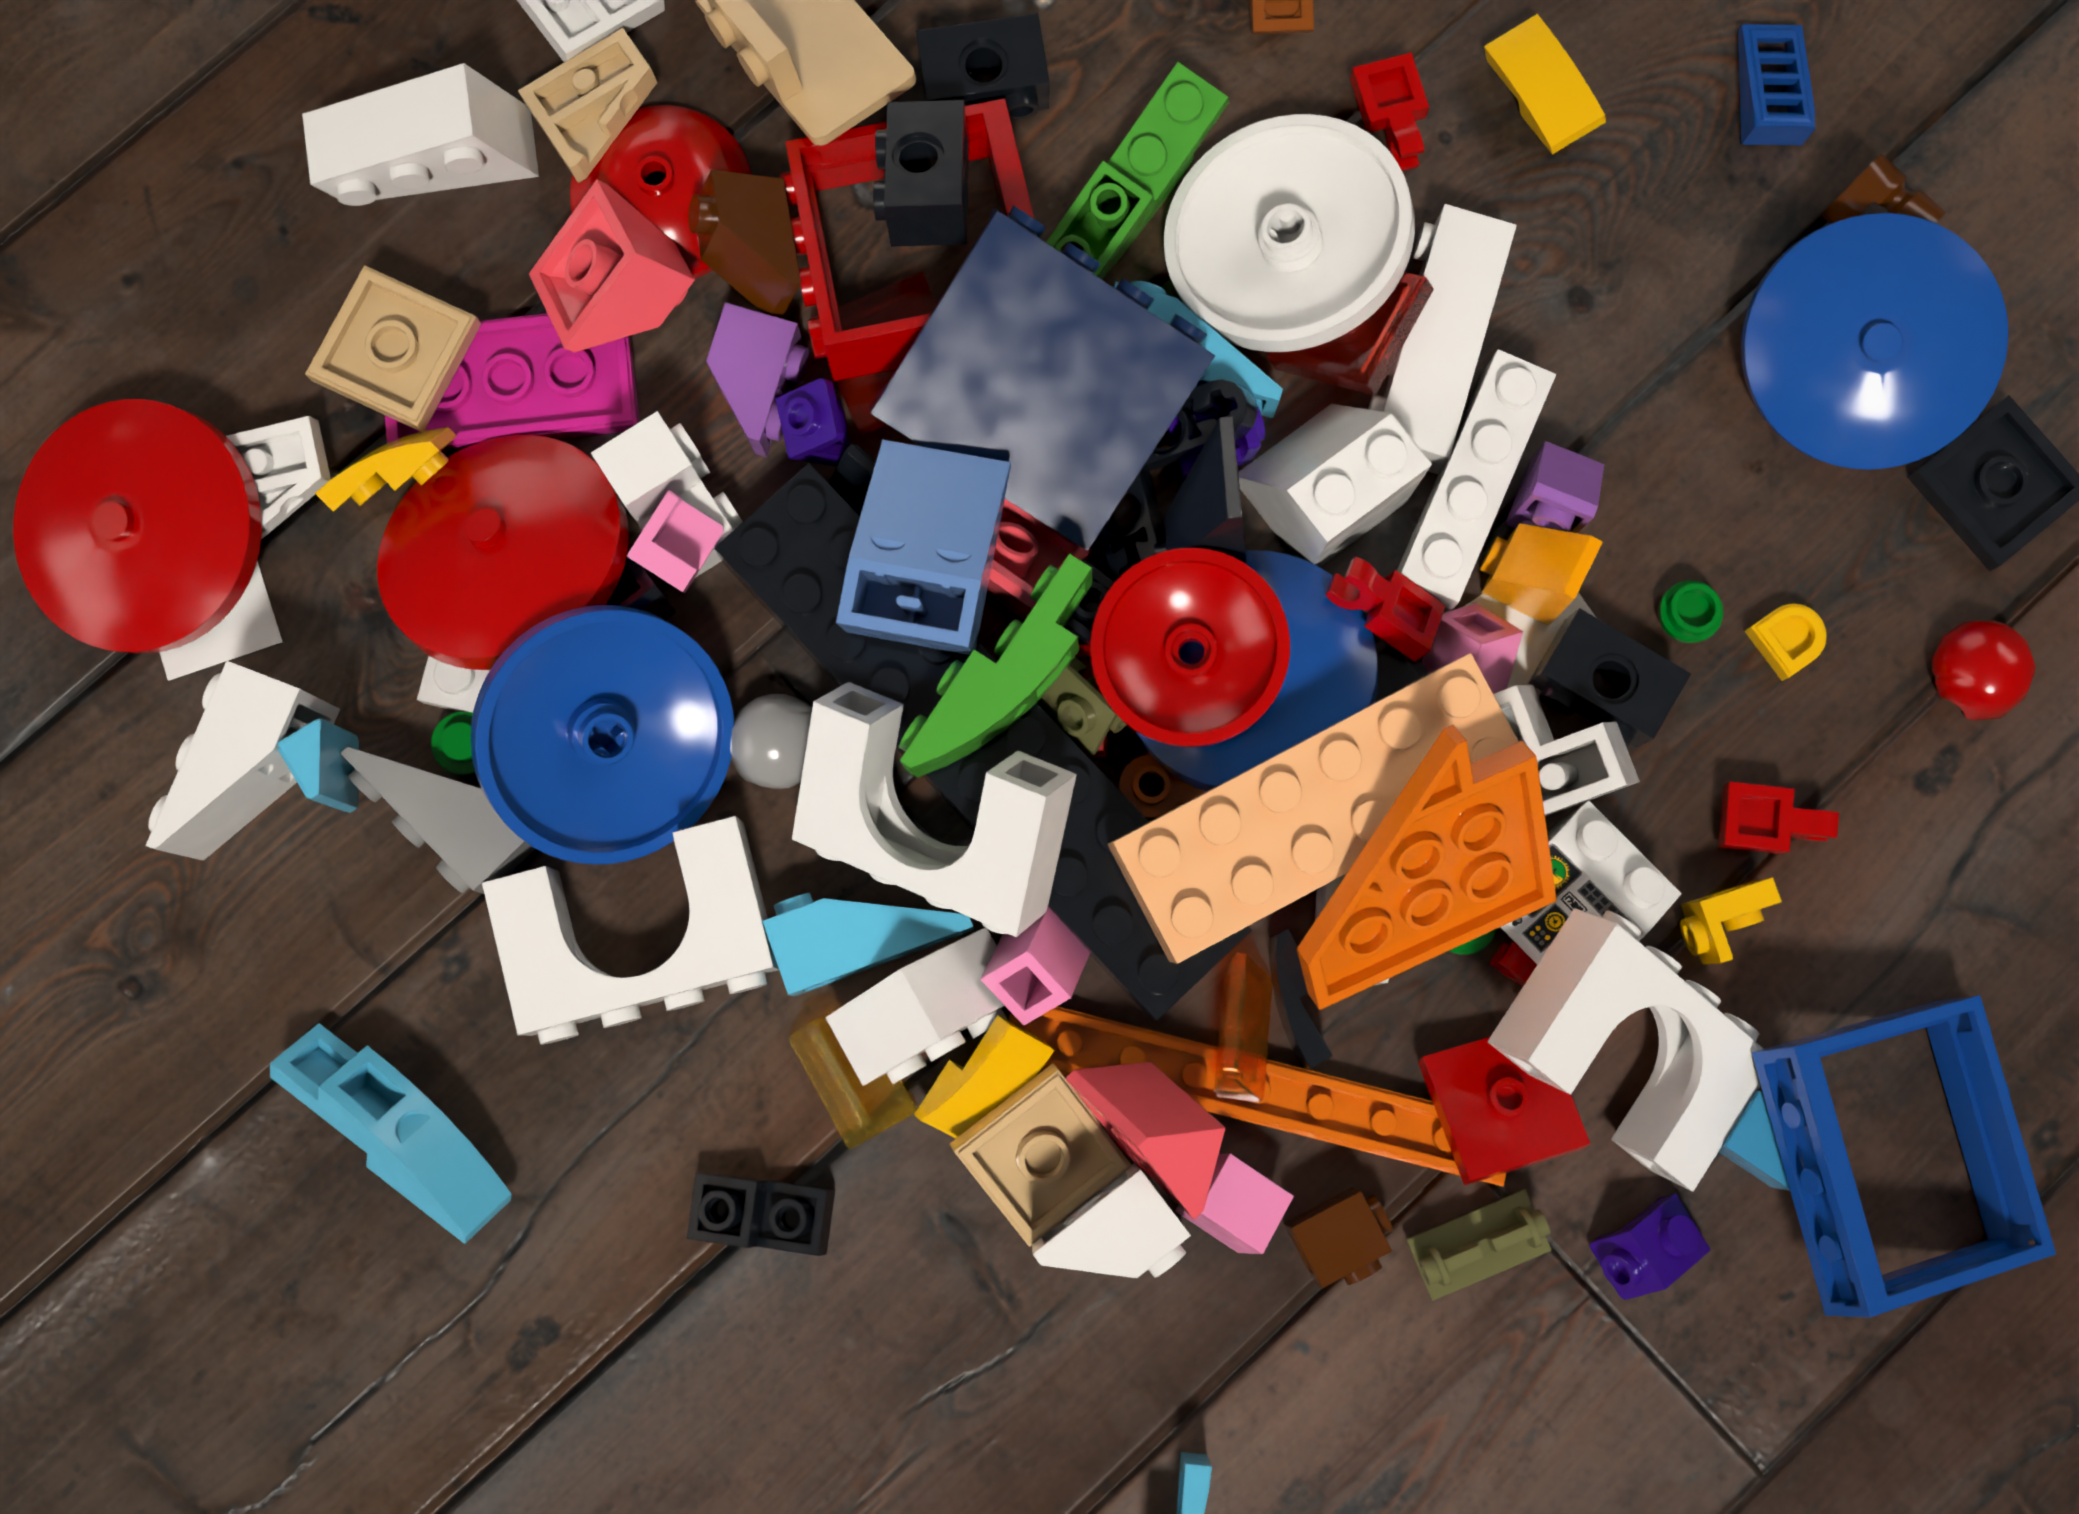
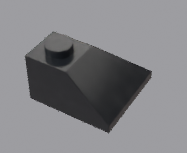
M1233 416L1218 419L1164 516L1166 542L1155 543L1154 554L1178 548H1204L1225 553L1247 564Z

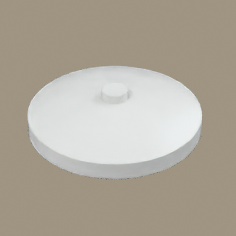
M1313 114L1278 116L1256 122L1230 134L1208 150L1186 174L1173 197L1166 218L1164 230L1165 262L1169 276L1183 304L1229 343L1264 352H1288L1312 348L1345 335L1361 325L1385 303L1395 290L1404 274L1413 248L1415 234L1413 203L1405 176L1398 162L1390 151L1367 131L1354 124L1328 116Z

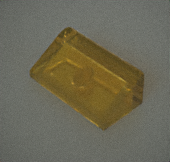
M835 1009L804 1025L789 1036V1041L843 1141L849 1149H853L915 1114L917 1108L902 1081L900 1080L892 1084L887 1074L862 1086L825 1018L837 1010Z

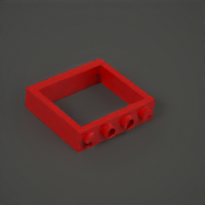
M1005 98L965 106L969 136V162L989 158L1002 214L1007 216L1014 205L1034 218ZM887 121L851 128L830 143L822 146L813 144L808 137L785 141L791 171L780 173V178L784 179L788 206L798 205L799 216L790 218L796 256L807 254L809 267L799 269L800 286L805 307L817 305L819 319L807 321L815 359L828 358L833 382L897 369L930 314L844 331L842 329L816 192L885 178V169H878L875 133L876 130L887 129Z

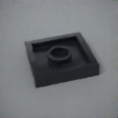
M2010 395L1995 404L1973 422L1960 436L1940 449L1907 476L1989 571L2001 566L2079 501V473Z

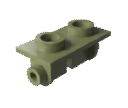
M1075 656L1058 680L1037 701V704L1092 757L1098 751L1109 729L1114 733H1118L1127 724L1108 705L1098 687L1095 676L1088 680L1082 677L1086 666Z
M1526 1189L1406 1238L1431 1301L1552 1251L1546 1238L1547 1235L1551 1234L1547 1220L1541 1210H1534Z

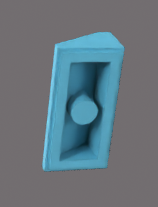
M320 718L277 743L279 753L307 799L348 813L358 809L359 789L348 777L355 768L340 754L346 747L359 750L357 735Z

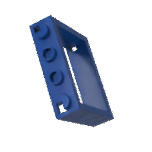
M1980 995L1935 1001L1752 1052L1825 1316L1873 1317L2056 1255L2046 1221L2047 1217L2042 1207L2029 1163L2028 1152L2024 1146L2010 1098V1091L2005 1081L1992 1037L1991 1027L1988 1023ZM1927 1028L1988 1240L1882 1275L1820 1057ZM2034 1239L2035 1244H2029L2028 1241Z

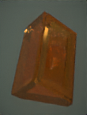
M1237 952L1232 957L1224 974L1214 1092H1217L1216 1097L1259 1102L1263 1100L1265 1093L1273 985L1269 975L1245 953Z

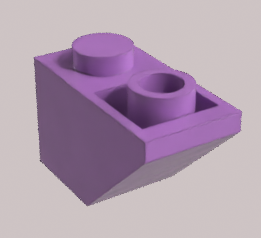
M725 302L706 362L754 453L767 457L772 440L780 442L784 437L775 398L788 393L791 382L798 384L801 382L808 362L809 348L803 346L804 342L798 323Z
M1545 441L1530 459L1505 525L1516 528L1521 523L1579 533L1594 518L1597 511L1605 464Z

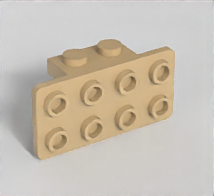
M695 0L698 7L705 14V19L720 44L724 48L730 45L734 48L740 64L751 81L757 87L764 84L815 145L822 146L830 143L887 105L888 102L893 101L911 89L916 83L913 66L855 0Z

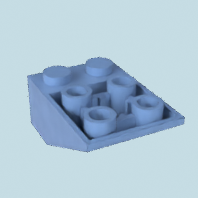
M882 439L849 554L836 623L847 633L967 655L976 650L1011 462Z

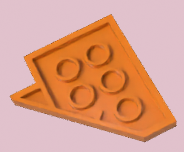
M1451 725L1442 730L1297 947L1308 994L1319 1010L1557 901L1537 756L1523 741L1471 763L1467 740L1458 729Z

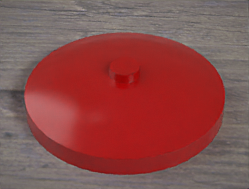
M122 399L93 406L72 417L55 430L34 455L19 487L13 517V539L18 567L28 591L43 613L60 629L79 641L105 650L134 654L164 652L195 641L218 625L234 608L247 588L256 567L262 537V515L257 487L249 467L235 445L223 432L202 417L170 404L145 399Z
M511 435L485 440L468 446L447 457L449 461L422 486L416 482L397 505L388 521L381 540L377 561L379 592L383 604L396 626L421 651L440 662L465 669L491 670L506 648L538 623L565 611L581 607L606 605L620 580L628 553L629 530L626 511L621 499L599 465L586 453L561 440L545 436Z

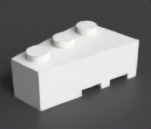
M465 63L302 114L310 185L337 198L340 203L345 205L360 206L380 199L539 177L530 110L520 100Z

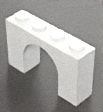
M850 682L813 701L792 840L815 849L820 856L826 859L842 861L868 872L878 882L897 885L925 897L926 901L935 907L952 909L980 921L985 928L995 933L1018 937L1047 912L1077 774L1021 751H1016L986 772L971 844L969 846L944 844L929 837L913 824L902 809L895 792L893 762L904 704Z
M733 816L672 832L689 900L688 927L676 952L664 964L640 976L627 978L611 976L595 967L585 957L575 939L559 871L543 866L483 882L482 886L517 1035L533 1036L538 1034L540 1045L578 1036L576 1024L601 1017L603 1028L641 1019L639 1007L664 1001L666 1010L671 1011L704 1002L702 990L727 984L729 994H735L767 985L765 974L777 971L779 968L762 923L763 920L768 918L744 822Z
M1574 908L1487 1042L1528 1075L1571 1095L1617 1025L1636 1011L1649 1007L1658 1028L1659 1047L1656 1063L1647 1084L1611 1140L1650 1171L1693 1192L1756 1091L1761 1086L1752 1052L1763 1049L1755 1042L1760 1034L1754 1027L1742 1019L1729 1013H1721L1717 1009L1721 1000L1713 992L1694 981H1684L1677 974L1682 966L1675 959L1652 946L1644 947L1637 941L1641 931L1633 923L1611 911H1605L1601 918Z

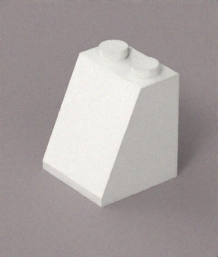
M1330 404L1238 473L1240 490L1292 556L1321 567L1406 504L1432 464L1392 413Z

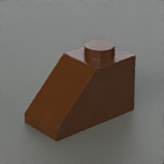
M711 169L700 195L694 194L692 196L688 211L689 229L692 233H697L701 260L762 313L782 318L801 284L784 179Z

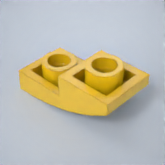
M1538 14L1484 46L1487 62L1517 98L1521 116L1552 155L1606 123L1605 114L1585 79Z
M449 427L425 430L424 432L410 434L391 441L350 465L327 482L315 494L334 512L351 498L359 506L363 505L386 483L396 491L413 477L422 486L449 461L441 451L457 436Z
M997 1015L965 1067L949 1060L914 1115L920 1121L954 1138H958L1037 1076L1055 1050L1042 1039Z

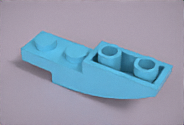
M318 1023L270 1062L271 1079L367 1153L366 1167L464 1244L511 1201V1192L464 1134L426 1095L369 1046H366L357 1053Z

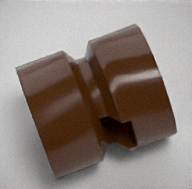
M1881 153L1821 216L1831 224L1850 217L1876 214L1875 210L1870 206L1873 201L1878 206L1885 207L1889 211L1888 213L1919 217L1937 223L1945 215L1946 211L1922 189L1910 192L1904 187L1907 176Z

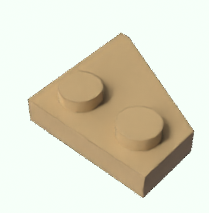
M621 28L519 89L518 92L576 181L580 183L588 177L658 82L647 61L625 30Z

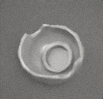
M767 694L756 697L741 707L734 718L730 747L731 761L738 774L747 782L771 789L791 788L801 783L812 706L804 700L787 694Z

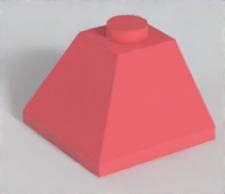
M598 179L593 183L529 272V276L564 349L574 353L660 327L674 307L684 300L689 287L695 281L676 244L608 184Z

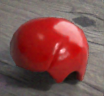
M1967 621L1961 623L1941 638L1931 660L1933 674L1935 675V685L1940 698L1946 699L1958 706L1963 711L1966 719L1974 721L2002 718L2017 707L2027 696L2036 672V665L2028 642L2017 631L1997 621Z

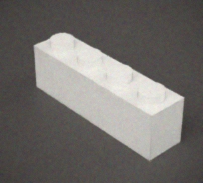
M1444 204L1435 224L1424 222L1420 231L1413 259L1423 261L1418 281L1407 279L1396 312L1397 316L1406 318L1401 339L1390 337L1380 366L1379 373L1389 375L1384 397L1373 394L1368 408L1369 410L1392 413L1432 464L1428 471L1436 474L1440 473L1452 452L1517 226L1513 223Z
M1499 349L1481 374L1459 425L1450 458L1437 476L1397 569L1398 572L1446 605L1444 612L1451 611L1461 599L1556 376L1553 372Z

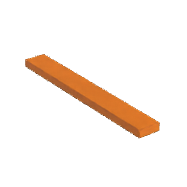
M1058 1006L1024 1026L1010 1013L1009 1021L1042 1039L1055 1050L1042 1070L1054 1063L1062 1075L1068 1076L1077 1069L1151 1062L1207 1112L1460 1176L1432 1101ZM1506 1173L1481 1181L1504 1187Z

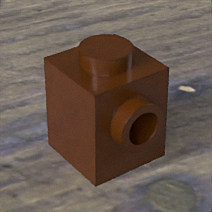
M1352 1187L1283 1223L1313 1281L1321 1288L1341 1278L1345 1279L1347 1285L1368 1278L1382 1268L1378 1259L1392 1252L1384 1235L1393 1231V1227L1375 1195L1365 1199L1360 1190Z

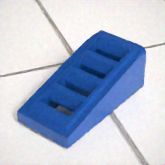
M1741 24L1738 29L1741 145L1802 146L1815 131V107L1802 25ZM1757 43H1785L1786 52L1758 51ZM1760 64H1786V72L1761 71ZM1763 85H1787V92H1764ZM1766 105H1787L1788 113L1767 112Z

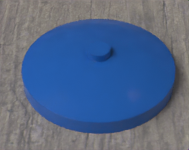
M1877 213L1850 217L1828 224L1796 242L1778 258L1762 278L1753 294L1743 324L1741 361L1744 379L1752 401L1764 421L1782 440L1799 452L1831 465L1851 469H1885L1905 465L1929 456L1951 443L1977 419L1988 404L2001 378L2008 348L2007 311L2002 292L1986 262L1976 250L1952 231L1934 222L1904 214Z
M1246 551L1247 565L1254 569L1272 588L1281 603L1287 619L1290 634V658L1286 678L1277 698L1268 711L1247 730L1226 741L1200 747H1180L1157 742L1136 732L1143 746L1155 761L1179 780L1195 788L1209 791L1375 703L1379 679L1378 658L1373 633L1364 627L1367 617L1363 610L1344 609L1335 605L1327 598L1325 593L1332 575L1317 565L1304 559L1278 552ZM1194 641L1185 643L1180 649V659L1187 664L1198 663L1204 656L1203 646Z
M616 605L581 607L562 612L533 626L506 648L494 663L482 684L473 710L470 738L472 761L481 789L492 808L518 837L532 847L553 857L575 863L596 865L626 862L646 856L674 841L672 832L691 828L710 807L724 782L731 762L730 747L734 715L726 684L718 668L702 647L678 627L656 615L635 608Z

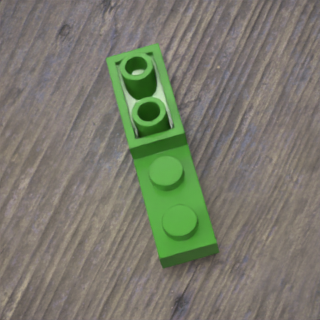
M1177 62L1108 163L1101 162L1046 243L1059 252L1063 251L1068 242L1101 263L1094 275L1102 280L1135 241L1195 160L1193 154L1228 106L1229 97Z
M1070 553L1059 569L1050 565L1044 571L1032 591L1031 599L1037 603L1024 623L1014 619L999 639L994 650L996 654L1001 656L998 662L995 663L976 650H973L965 663L955 660L950 665L936 689V693L942 696V698L928 718L921 714L915 718L900 742L899 748L905 751L900 762L907 772L918 778L946 767L978 750L1008 729L1032 708L1058 680L1079 651L1078 636L1063 627L1093 584L1092 567Z

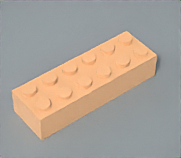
M1471 653L1448 663L1107 844L1169 962L1178 964L1346 874L1444 728L1454 725L1465 737L1471 763L1519 742Z

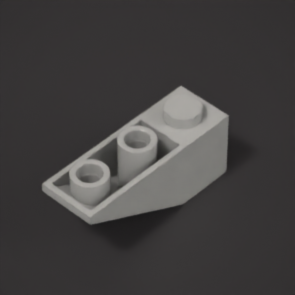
M346 747L340 753L355 768L348 775L352 783L373 802L376 803L383 797L398 813L392 820L394 826L416 847L420 848L426 842L442 858L435 866L436 869L461 893H464L470 887L473 891L484 894L483 882L509 876L536 850V848L518 837L503 822L490 805L481 788L350 747Z

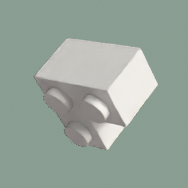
M658 411L591 452L619 498L642 530L668 490L680 496L683 501L723 526L724 533L715 547L743 523L724 492L712 498L701 481V478L709 474L710 471L683 426L679 423L669 429ZM715 549L712 550L696 577L722 561Z
M1515 685L1493 694L1518 741H1523L1537 756L1545 816L1640 782L1617 722H1602L1554 741L1533 685Z
M987 928L978 930L897 970L825 1017L862 1086L885 1074L888 1075L891 1083L895 1084L927 1065L921 1055L922 1053L926 1052L932 1062L964 1044L966 1041L960 1031L968 1028L974 1039L988 1031L997 1015L1007 1020L1001 1009L1005 1005L980 980L997 947Z

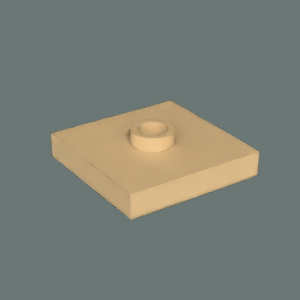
M364 265L305 375L314 383L420 432H424L481 323L476 316Z
M1054 1063L950 1143L954 1153L1029 1247L1132 1166L1071 1088Z

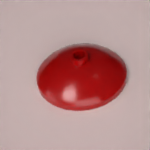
M673 105L638 108L585 180L578 183L572 175L570 184L571 211L573 213L596 179L608 184L676 244L693 277L696 279L711 272L712 269L701 260L697 233H692L689 229L688 211L692 196L694 194L700 195L711 169L752 174L747 158L736 139L722 125L707 115L692 109ZM661 171L666 174L663 182L658 185L645 183L647 176L652 172Z
M1178 548L1160 552L1143 559L1123 573L1112 585L1103 598L1094 619L1090 641V655L1098 687L1108 705L1122 721L1136 732L1157 742L1180 747H1200L1220 743L1239 735L1255 724L1268 711L1277 698L1286 678L1290 658V634L1287 619L1279 599L1268 583L1254 569L1235 557L1219 551L1204 548ZM1187 642H1198L1204 648V656L1196 664H1187L1180 659V649Z

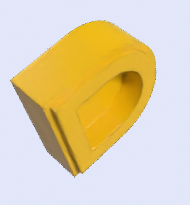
M1801 604L1783 605L1744 631L1781 681L1790 678L1814 661L1821 654L1826 644V628L1822 619L1814 610Z

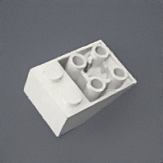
M226 661L222 672L216 674L205 689L202 700L205 711L195 734L189 735L178 751L175 763L178 772L168 795H164L158 800L151 812L148 824L151 834L145 846L204 861L297 783L279 753L277 743L316 719L322 718L334 724L340 711L339 708L297 687Z

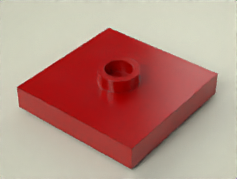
M1490 1037L1423 1056L1418 1061L1464 1186L1579 1151L1591 1144L1572 1096L1528 1075L1487 1042Z

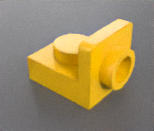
M1773 877L1750 881L1681 904L1685 918L1680 921V928L1684 942L1691 954L1694 956L1699 955L1703 965L1721 964L1733 960V955L1721 922H1723L1726 932L1764 921L1761 909L1782 902Z

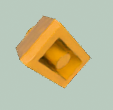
M1519 523L1508 540L1497 536L1480 567L1481 571L1490 575L1481 593L1549 626L1576 598L1603 541L1590 535Z

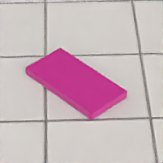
M547 313L480 321L481 326L425 430L449 427L456 434L457 437L441 451L442 453L460 451L485 440L511 435H537L558 440L625 432L640 422L632 338L628 336L574 353L564 349ZM385 415L387 443L420 432Z

